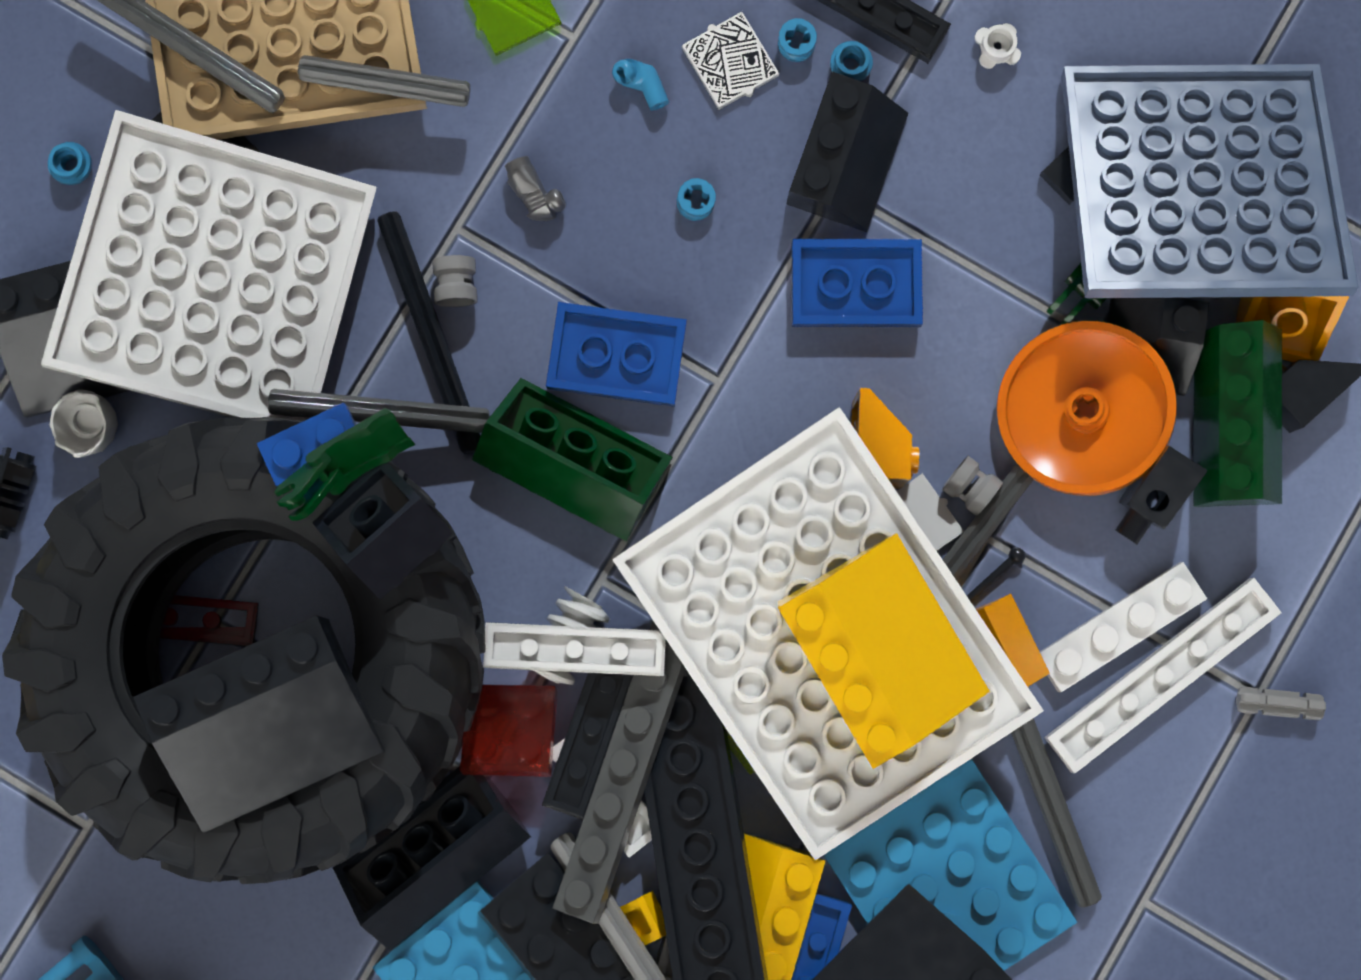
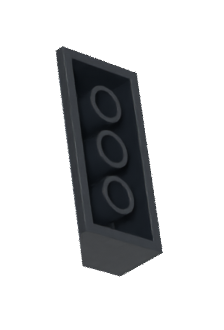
M470 757L442 780L427 801L421 800L419 807L398 829L365 852H358L343 863L334 866L333 870L360 926L391 951L531 838L514 808L473 757Z

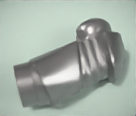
M528 156L516 158L505 165L509 179L507 182L518 198L523 200L526 208H528V218L535 221H549L556 218V212H561L565 209L566 203L562 193L557 189H552L546 193Z

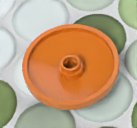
M1079 321L1063 324L1049 329L1031 340L1020 350L1008 366L1000 385L997 400V418L1000 433L1005 446L1015 462L1025 473L1041 485L1057 492L1075 496H1096L1112 493L1142 478L1159 458L1166 445H1169L1177 415L1176 392L1173 380L1166 364L1157 351L1132 331L1118 325L1099 321Z

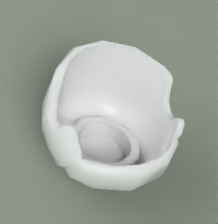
M76 390L64 395L52 408L49 425L55 439V445L71 453L74 458H81L102 452L114 440L118 421L115 410L104 397L92 391Z

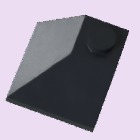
M1111 298L1107 323L1128 329L1148 342L1166 364L1173 380L1176 395H1186L1204 346L1210 302L1187 298Z

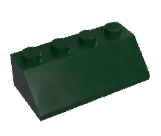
M1264 320L1219 324L1206 330L1204 346L1194 371L1193 461L1208 471L1193 490L1194 507L1282 504V329Z
M520 378L486 421L472 460L526 488L530 492L564 508L568 512L604 529L606 532L627 541L641 519L673 457Z

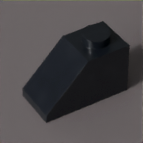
M1298 360L1286 367L1282 364V426L1289 433L1304 428L1361 376V363Z

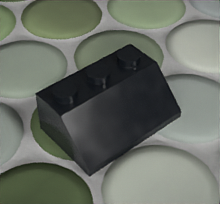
M832 71L791 184L786 205L867 232L908 112L873 85Z

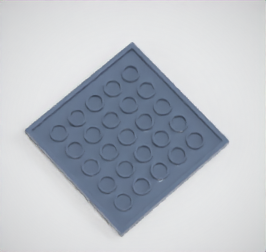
M1320 64L1064 66L1061 79L1085 298L1353 296L1359 286Z

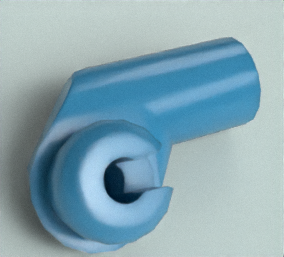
M634 59L619 60L614 64L612 75L615 81L623 86L642 91L651 111L661 109L669 104V99L659 75L652 65Z

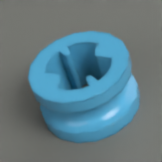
M800 18L788 20L783 24L779 31L778 48L785 59L791 62H801L812 55L817 39L814 26ZM795 32H801L804 34L803 41L808 40L809 43H801L799 49H794L790 47L791 40L786 41L785 38H793Z
M700 178L684 182L677 195V208L680 214L692 221L708 217L716 201V193L713 186ZM693 190L701 191V198L707 199L708 204L705 205L702 202L700 209L691 208V201L684 199V196L687 194L691 197Z

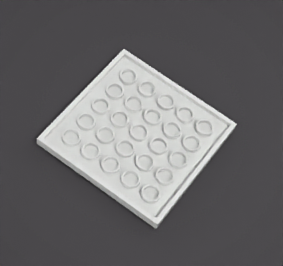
M115 110L42 358V367L232 418L272 417L299 422L309 419L306 417L273 415L269 413V393L272 389L321 393L377 187Z

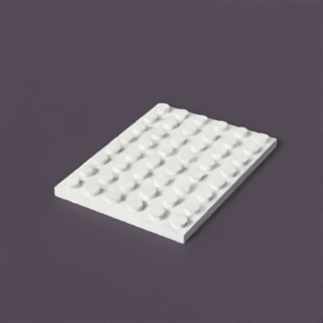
M840 407L612 559L814 860H817L1044 711ZM897 533L990 692L913 747L873 769L779 611L778 601Z

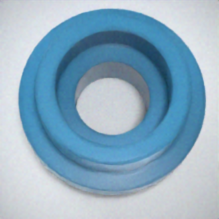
M847 41L838 45L830 59L831 71L861 82L868 77L873 66V58L869 49L856 41ZM848 58H852L858 62L859 66L854 70H850L844 66L843 62Z
M61 143L55 146L49 154L48 170L58 182L64 185H76L83 182L89 176L92 169V158L89 152L78 143ZM77 159V166L72 171H66L65 165L67 161Z

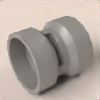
M450 255L432 260L433 274L437 277L439 283L434 289L435 305L463 307L478 302L477 289L471 284L472 276L476 273L475 258L464 255Z
M968 455L941 490L952 498L959 497L965 502L966 509L977 516L997 493L1003 481L994 474L986 475L979 469V463ZM977 475L978 478L974 481V483L970 486V488H969V489L967 490V492L964 494L963 491L966 489V487L970 484V482H971V481L974 479V477Z

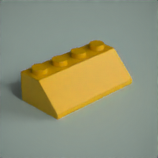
M744 833L768 980H791L825 860L822 858L814 860L810 852Z

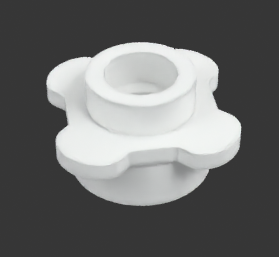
M1005 23L1003 25H994L989 29L983 27L976 32L975 42L980 45L982 54L979 58L981 66L986 69H992L996 64L1006 62L1009 65H1014L1019 61L1021 51L1016 48L1017 31L1013 25ZM1000 43L1002 48L999 50L995 49L994 44Z

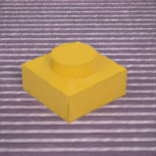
M653 891L620 907L644 945L666 935L663 911Z

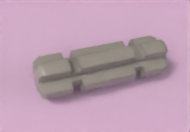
M1240 687L1236 696L1237 709L1241 713L1257 714L1258 710H1262V715L1299 718L1300 714H1303V719L1321 720L1326 710V702L1320 694L1304 693L1303 697H1300V692L1263 689L1262 693H1258V688Z

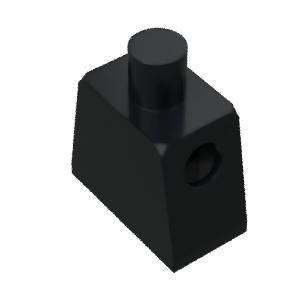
M1166 445L1159 458L1147 473L1129 485L1120 498L1119 503L1129 510L1115 531L1138 545L1151 524L1165 529L1208 470L1171 446ZM1155 491L1158 498L1157 503L1152 508H1149L1146 504V498L1150 492Z

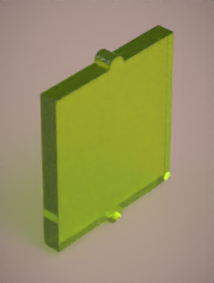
M467 0L477 19L475 22L476 28L483 31L495 56L562 24L550 0Z

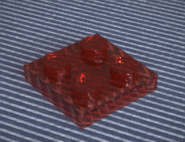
M483 684L470 731H464L463 733L464 744L462 746L460 764L462 774L551 777L558 695L556 686Z

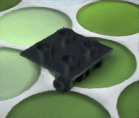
M3 447L0 455V489L5 488L27 495V490L3 484V480L29 486L34 470L37 467L32 465L35 456L17 451L15 459L9 458L12 448ZM0 496V501L19 507L24 506L22 502ZM0 505V538L8 539L10 531H16L21 511Z

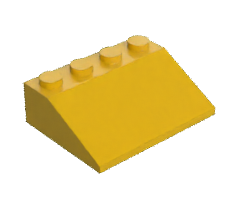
M897 533L778 601L779 611L873 769L913 747L990 692Z

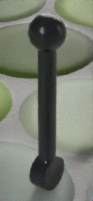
M1015 547L1010 550L1009 558L967 595L971 603L1014 564L1017 565L1024 562L1026 555L1023 549Z

